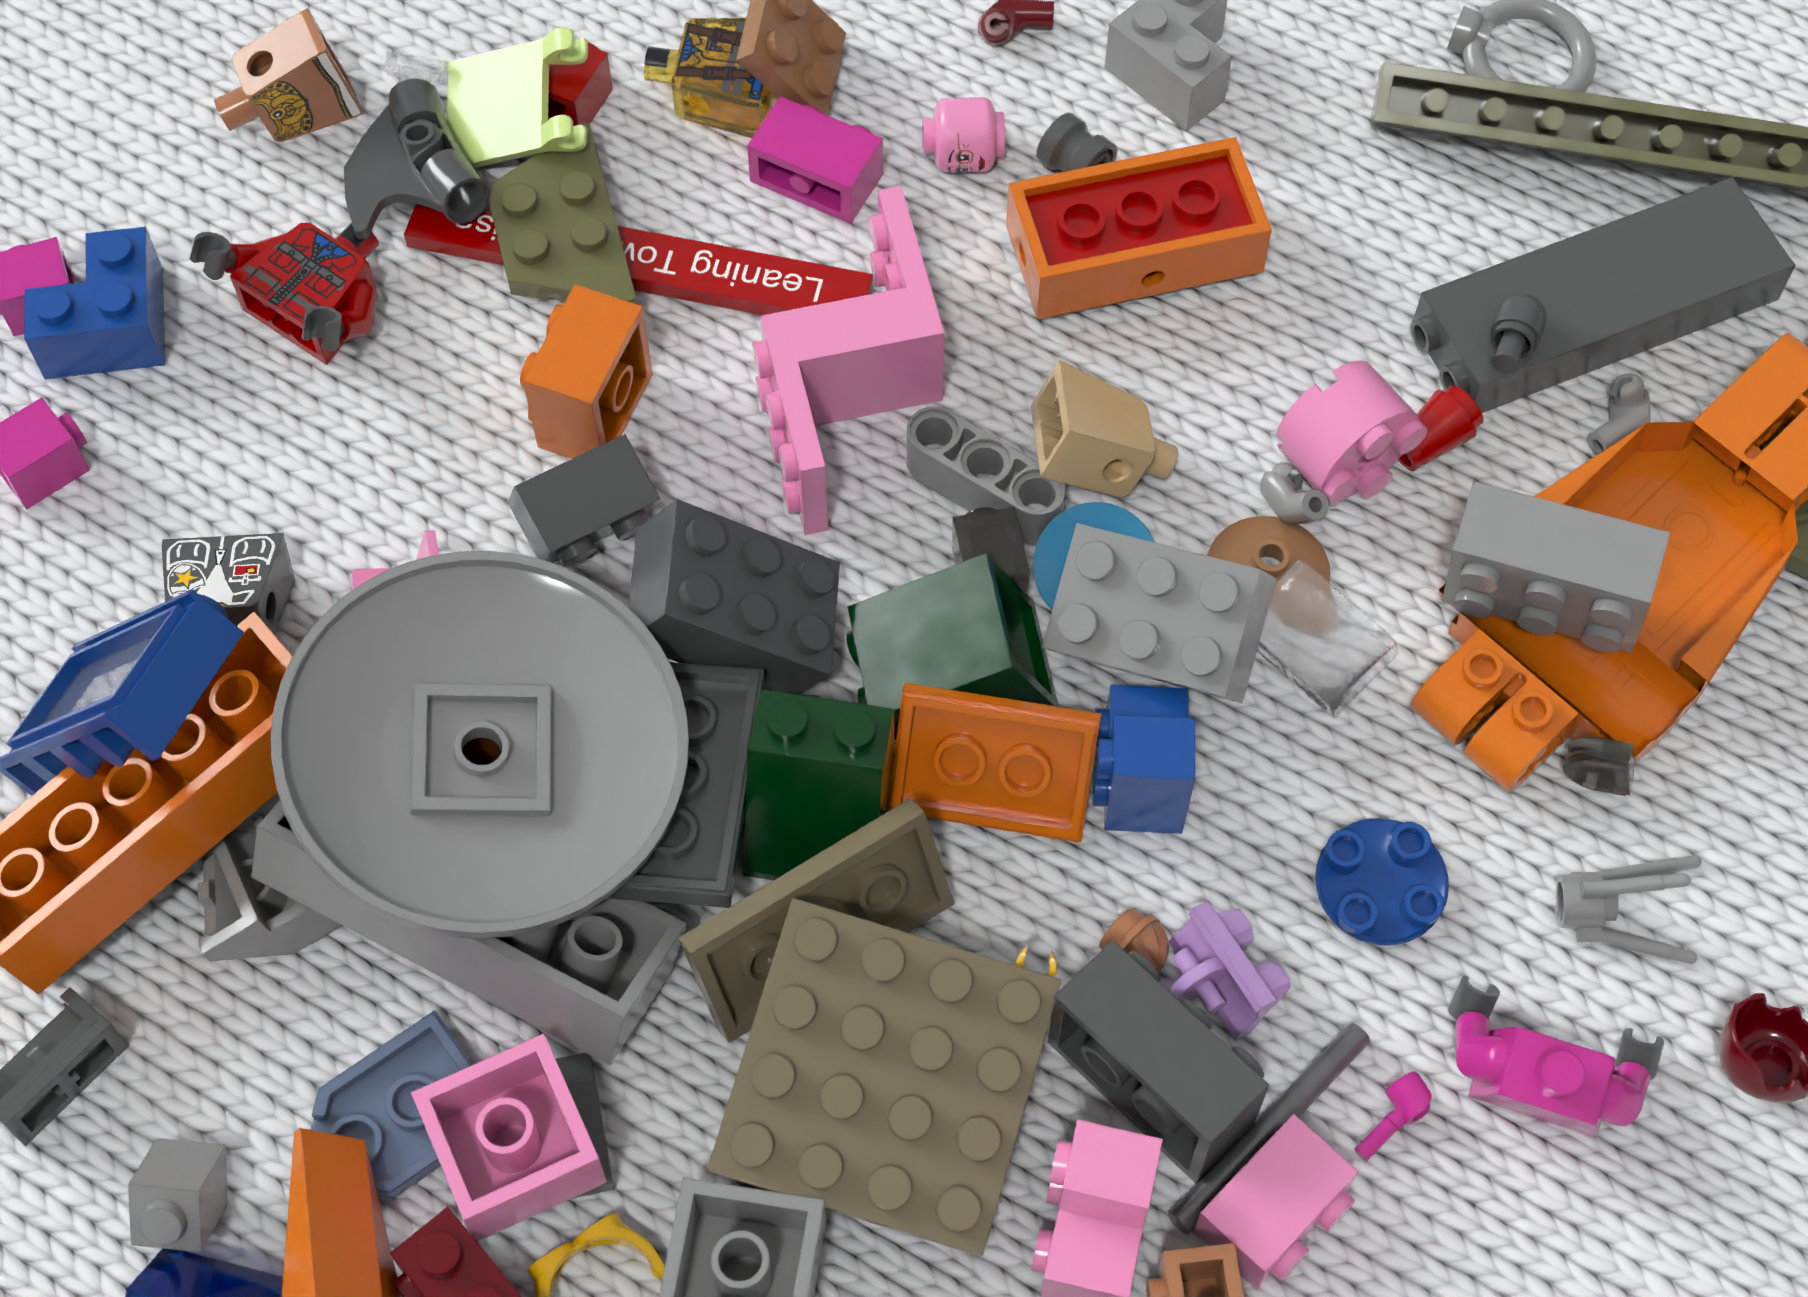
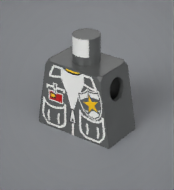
M284 533L162 540L165 601L193 589L196 593L217 601L226 610L228 619L236 626L251 613L255 612L274 634L276 633L295 579Z

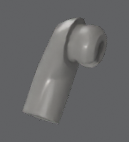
M1631 373L1622 374L1612 381L1610 386L1612 395L1609 400L1610 421L1591 432L1587 437L1589 447L1596 456L1647 422H1651L1649 392L1644 389L1643 379L1638 375Z
M1281 462L1275 465L1272 471L1264 473L1261 479V494L1282 522L1291 525L1320 520L1326 516L1329 508L1326 495L1317 489L1297 492L1302 487L1303 477L1301 474H1297V476L1291 474L1295 468L1292 464Z

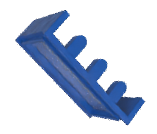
M191 589L75 644L72 647L74 653L69 655L6 744L12 749L9 753L0 756V772L32 796L67 766L84 777L93 778L105 760L112 765L121 767L135 748L152 761L159 759L244 632L228 619L226 610L217 601L208 596L198 594Z

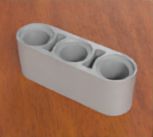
M929 406L918 410L911 416L907 424V468L910 474L918 482L1015 540L1029 546H1036L1046 526L1064 511V483L1040 477L1037 461L948 409ZM927 444H940V445H942L943 447H940V448H928V447H925L924 445H927ZM980 473H988L995 477L990 479H981L975 477L974 475ZM1039 503L1047 508L1033 510L1025 505Z

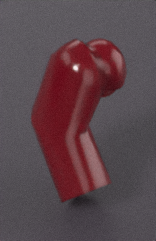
M999 0L979 18L977 25L978 33L986 43L1000 45L1010 40L1025 27L1052 29L1054 1Z

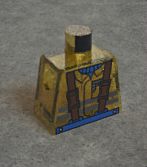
M692 18L685 23L679 50L651 46L647 48L644 62L645 81L671 84L674 112L680 119L752 138L767 117L772 92L736 61L746 18Z

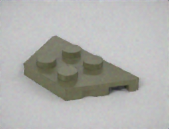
M590 123L581 124L587 129V141L583 150L536 154L488 186L490 189L488 202L512 295L535 299L552 297L560 303H565L573 286L577 284L637 304Z

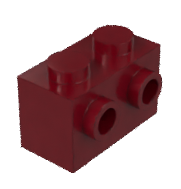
M448 1206L390 1252V1255L402 1272L392 1283L403 1297H522Z

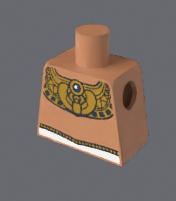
M309 8L297 13L235 52L231 61L242 86L214 99L215 106L229 131L260 117L274 141L284 142L364 114L344 68Z

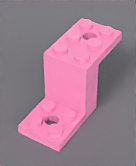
M902 186L878 190V215L869 217L870 233L875 249L874 252H870L873 279L876 287L885 286L886 291L762 315L763 341L752 343L758 376L755 377L758 398L762 412H768L771 424L768 427L773 458L775 463L781 462L784 475L781 478V486L788 514L799 512L804 535L829 530L826 467L815 426L943 401L944 329Z

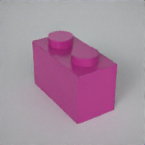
M781 96L747 145L750 182L852 224L883 176V138L874 135L862 126L849 125L823 114L811 105L798 104Z

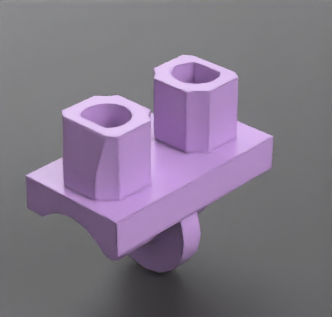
M1208 901L1193 907L1189 913L1190 918L1188 922L1169 940V944L1176 952L1172 960L1183 974L1172 985L1170 991L1179 1001L1182 998L1189 999L1190 1001L1199 998L1209 1014L1216 1012L1234 1040H1237L1254 1030L1267 1012L1291 988V982L1278 963L1267 961L1254 967L1243 951L1253 941L1254 936L1253 927L1240 909L1217 913Z

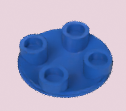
M1372 818L1354 822L1336 831L1329 837L1327 844L1323 848L1315 873L1317 895L1321 906L1330 920L1349 936L1373 945L1392 946L1404 944L1425 934L1441 916L1449 892L1446 865L1438 849L1431 842L1429 832L1422 825L1408 821L1402 823L1391 819Z

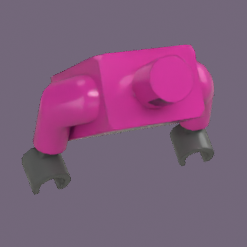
M1462 976L1449 1005L1448 1012L1457 1020V1067L1464 1076L1472 1079L1468 1097L1594 1138L1598 1136L1602 1121L1615 1126H1627L1638 1118L1650 1080L1656 1077L1664 1047V1039L1657 1036L1655 1043H1645L1632 1037L1633 1029L1626 1028L1622 1034L1617 1057L1614 1058L1607 1054L1525 1028L1509 1027L1491 1030L1489 1017L1500 995L1499 989L1495 985L1490 984L1486 992L1480 991L1468 982V976Z

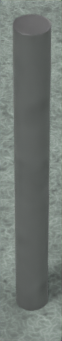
M1350 1023L1168 1214L1170 1221L1181 1232L1189 1234L1195 1228L1200 1212L1293 1114L1299 1118L1371 1042L1367 1033L1358 1025Z

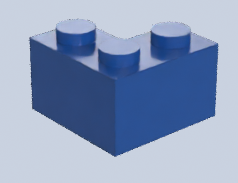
M146 226L85 233L86 282L25 289L24 340L44 379L165 365L163 267Z
M1110 685L1106 709L1095 708L1094 712L1101 713L1096 744V747H1098L1097 767H1094L1092 806L1104 807V830L1182 834L1195 783V718H1188V688Z

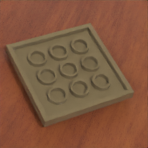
M792 898L707 1167V1173L766 1191L825 1200L824 1208L982 1257L1055 1005L1054 995L1059 991L1062 979Z

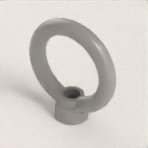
M1498 0L1486 6L1480 12L1463 6L1447 50L1463 54L1464 64L1469 75L1503 80L1493 71L1486 57L1485 47L1491 32L1495 27L1506 21L1530 19L1555 29L1565 38L1571 48L1574 62L1571 74L1566 81L1554 88L1586 92L1590 86L1596 70L1595 46L1585 26L1564 7L1549 0Z

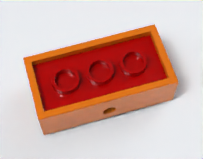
M1236 137L1008 183L1006 227L1037 320L1264 272L1272 229Z

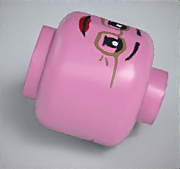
M984 97L941 99L935 106L934 118H923L922 120L923 153H934L935 164L943 173L988 172L993 167L995 158H1004V112H995L992 102Z

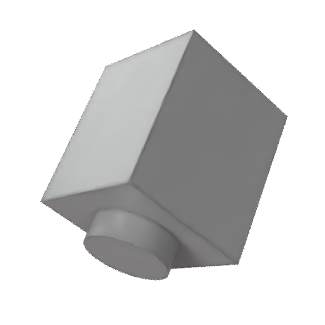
M156 1138L128 1183L132 1246L202 1252L228 1205L226 1145Z

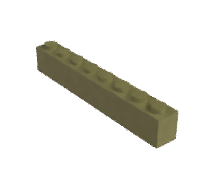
M1384 62L1380 66L1370 124L1723 179L1733 177L1736 181L1808 192V127L1389 62Z

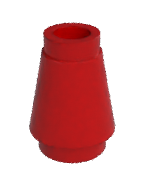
M1452 385L1446 391L1436 390L1417 413L1420 421L1428 430L1425 438L1413 450L1403 454L1398 461L1405 468L1414 472L1420 466L1475 438L1477 434L1476 428L1484 421L1482 412L1476 402L1458 386Z

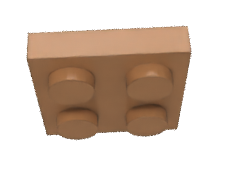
M751 0L736 61L778 99L781 96L798 104L811 105L823 114L828 115L846 32L813 0Z

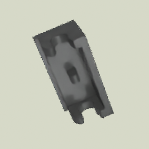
M70 987L60 996L65 1002V1008L0 1069V1123L25 1147L129 1047L113 1025Z

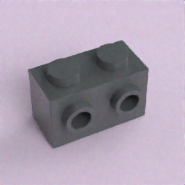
M626 434L514 486L507 503L536 557L551 563L560 560L563 567H567L590 556L597 550L594 543L615 533L618 540L635 535L637 529L649 520L648 516L653 513L661 498Z

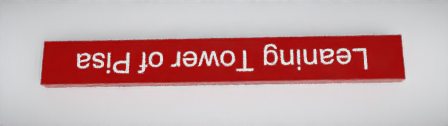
M489 202L479 216L466 223H453L442 212L415 204L404 232L407 247L504 265ZM617 226L635 291L767 315L869 295L873 289V274Z

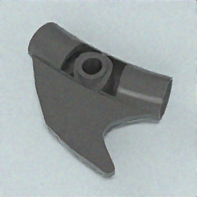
M419 78L398 82L391 89L388 95L387 107L365 132L344 166L345 200L353 229L358 239L369 237L380 212L393 203L410 202L442 212L453 223H466L472 221L483 212L488 204V198H490V189L487 183L468 162L450 131L436 87L430 82Z

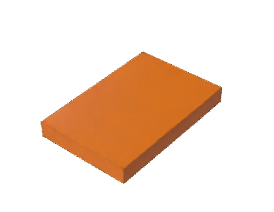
M905 682L901 697L887 811L892 810L911 798L925 812L926 818L1081 843L1101 713Z

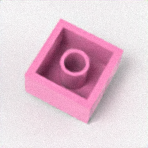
M544 1033L411 1092L462 1218L477 1242L607 1183L599 1157Z

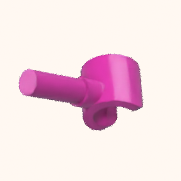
M1413 1071L1404 1075L1385 1090V1094L1395 1107V1110L1386 1115L1354 1149L1364 1161L1367 1162L1405 1124L1415 1123L1428 1113L1431 1092L1417 1072Z

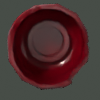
M1755 993L1736 1003L1726 1021L1718 1041L1721 1068L1736 1088L1754 1098L1784 1104L1804 1099L1808 1096V1022L1802 1018V1012L1799 1007L1776 1008L1766 1003L1767 1000L1764 993Z

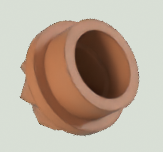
M1135 907L1128 909L1118 917L1100 941L1099 948L1102 950L1114 940L1128 954L1131 951L1140 953L1155 967L1157 972L1165 966L1169 954L1168 937L1160 925V920L1153 914L1144 916Z

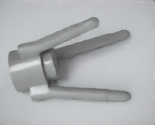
M1697 855L1598 872L1559 874L1556 884V910L1559 926L1561 928H1576L1577 942H1602L1669 960L1693 964L1697 961V954L1694 951L1603 928L1605 921H1616L1618 894L1686 887L1691 882L1689 875L1685 873L1665 874L1697 868L1701 865L1702 860Z

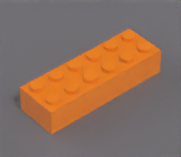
M255 612L251 613L237 625L244 632L159 759L152 761L135 748L123 766H115L105 760L93 778L84 777L67 766L0 822V966L38 995L277 794L271 759L272 718L280 683L293 655Z

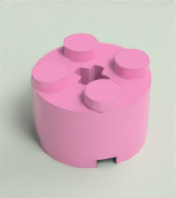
M1363 360L1347 363L1332 371L1339 380L1326 390L1322 391L1315 383L1304 392L1285 414L1276 434L1283 442V444H1277L1279 450L1314 489L1320 490L1326 495L1330 504H1336L1358 492L1365 499L1379 493L1392 478V473L1388 469L1403 454L1417 447L1423 441L1428 431L1420 421L1417 413L1370 363Z

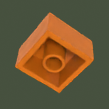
M577 284L573 286L564 305L558 304L554 307L547 323V337L538 353L532 352L529 354L520 376V385L525 389L529 407L528 419L532 421L537 447L570 459L622 436L653 376L643 306Z

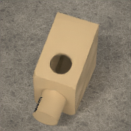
M1058 361L1031 404L1040 477L1120 498L1131 493L1144 473L1162 480L1166 479L1175 467L1178 449L1173 444L1153 437L1148 406L1141 399L1070 364Z

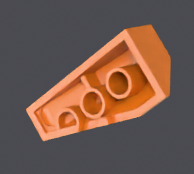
M299 1128L294 1132L282 1297H402L392 1283L397 1278L394 1260L390 1255L391 1248L365 1140Z

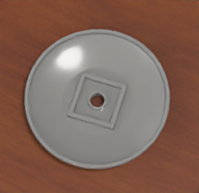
M459 551L410 561L380 573L338 600L311 628L291 658L280 683L271 727V759L276 790L291 829L310 859L330 881L371 911L394 922L421 931L451 937L493 938L535 932L578 916L610 897L627 883L647 862L661 842L676 811L688 763L689 736L682 692L670 662L645 624L625 604L590 579L563 566L539 558L507 552ZM487 738L499 746L501 754L497 760L490 764L476 765L465 758L462 749L473 739Z

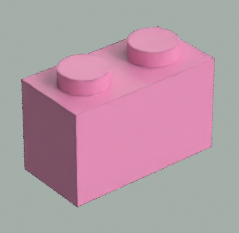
M1293 1114L1200 1212L1194 1233L1208 1246L1235 1243L1240 1275L1256 1290L1272 1274L1280 1282H1283L1308 1254L1309 1249L1301 1242L1318 1224L1327 1232L1330 1231L1354 1204L1355 1199L1347 1192L1359 1171Z

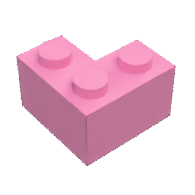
M1077 1119L1073 1142L1058 1140L1046 1203L1059 1206L1054 1231L1040 1228L1031 1271L1044 1274L1040 1296L1129 1297L1163 1139Z

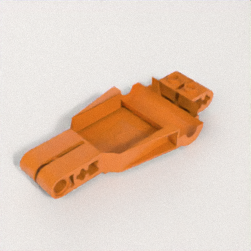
M1788 332L1781 336L1693 422H1647L1534 496L1670 532L1652 602L1632 653L1622 650L1614 653L1596 651L1584 645L1581 639L1556 632L1552 635L1534 634L1522 629L1516 621L1494 615L1486 618H1477L1460 612L1451 621L1448 634L1462 646L1427 679L1414 696L1410 707L1454 746L1467 739L1492 715L1472 737L1464 750V755L1508 793L1513 792L1526 781L1569 737L1594 758L1611 741L1634 761L1640 760L1649 753L1698 701L1784 570L1798 543L1795 513L1808 501V346ZM1783 428H1785V429L1762 451V449H1763ZM1445 584L1438 590L1439 596H1441L1442 598L1444 594Z

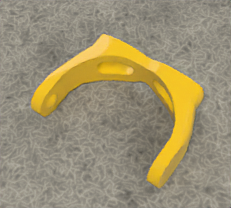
M615 1212L588 1227L573 1242L565 1243L535 1261L528 1268L527 1272L534 1282L535 1297H552L555 1283L565 1266L577 1254L594 1247L619 1245L636 1250L646 1258L651 1267L652 1275L658 1278L661 1283L665 1265L652 1244L643 1235L624 1224L619 1214Z

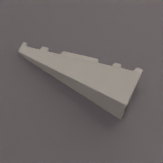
M278 793L203 855L204 882L197 883L198 901L204 907L205 936L199 937V948L202 955L209 961L296 954L341 926V924L251 877L257 826L279 802Z

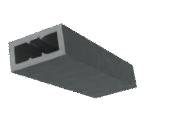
M1731 177L1421 292L1416 313L1411 323V332L1418 349L1422 353H1428L1439 370L1444 390L1446 391L1452 385L1460 387L1471 396L1481 412L1484 413L1777 301L1796 265L1735 179ZM1517 294L1534 296L1543 304L1547 314V322L1540 342L1531 354L1520 358L1515 370L1502 371L1493 364V358L1497 349L1493 346L1491 340V328L1502 303L1511 296Z

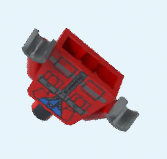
M351 222L336 238H333L311 223H300L287 233L252 244H230L225 237L213 232H201L196 235L189 259L193 263L205 262L203 272L212 280L222 278L224 272L232 273L230 278L243 311L325 365L334 358L345 341L367 336L372 331L378 293L370 265L366 258L379 246V242L372 231L366 239H358Z

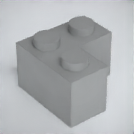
M1138 0L1109 23L1104 68L1187 132L1225 101L1232 56L1215 43L1222 38L1228 0Z

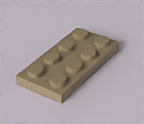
M910 798L678 939L717 1029L727 1042L731 1043L751 1030L792 898L907 933L955 903L925 812Z

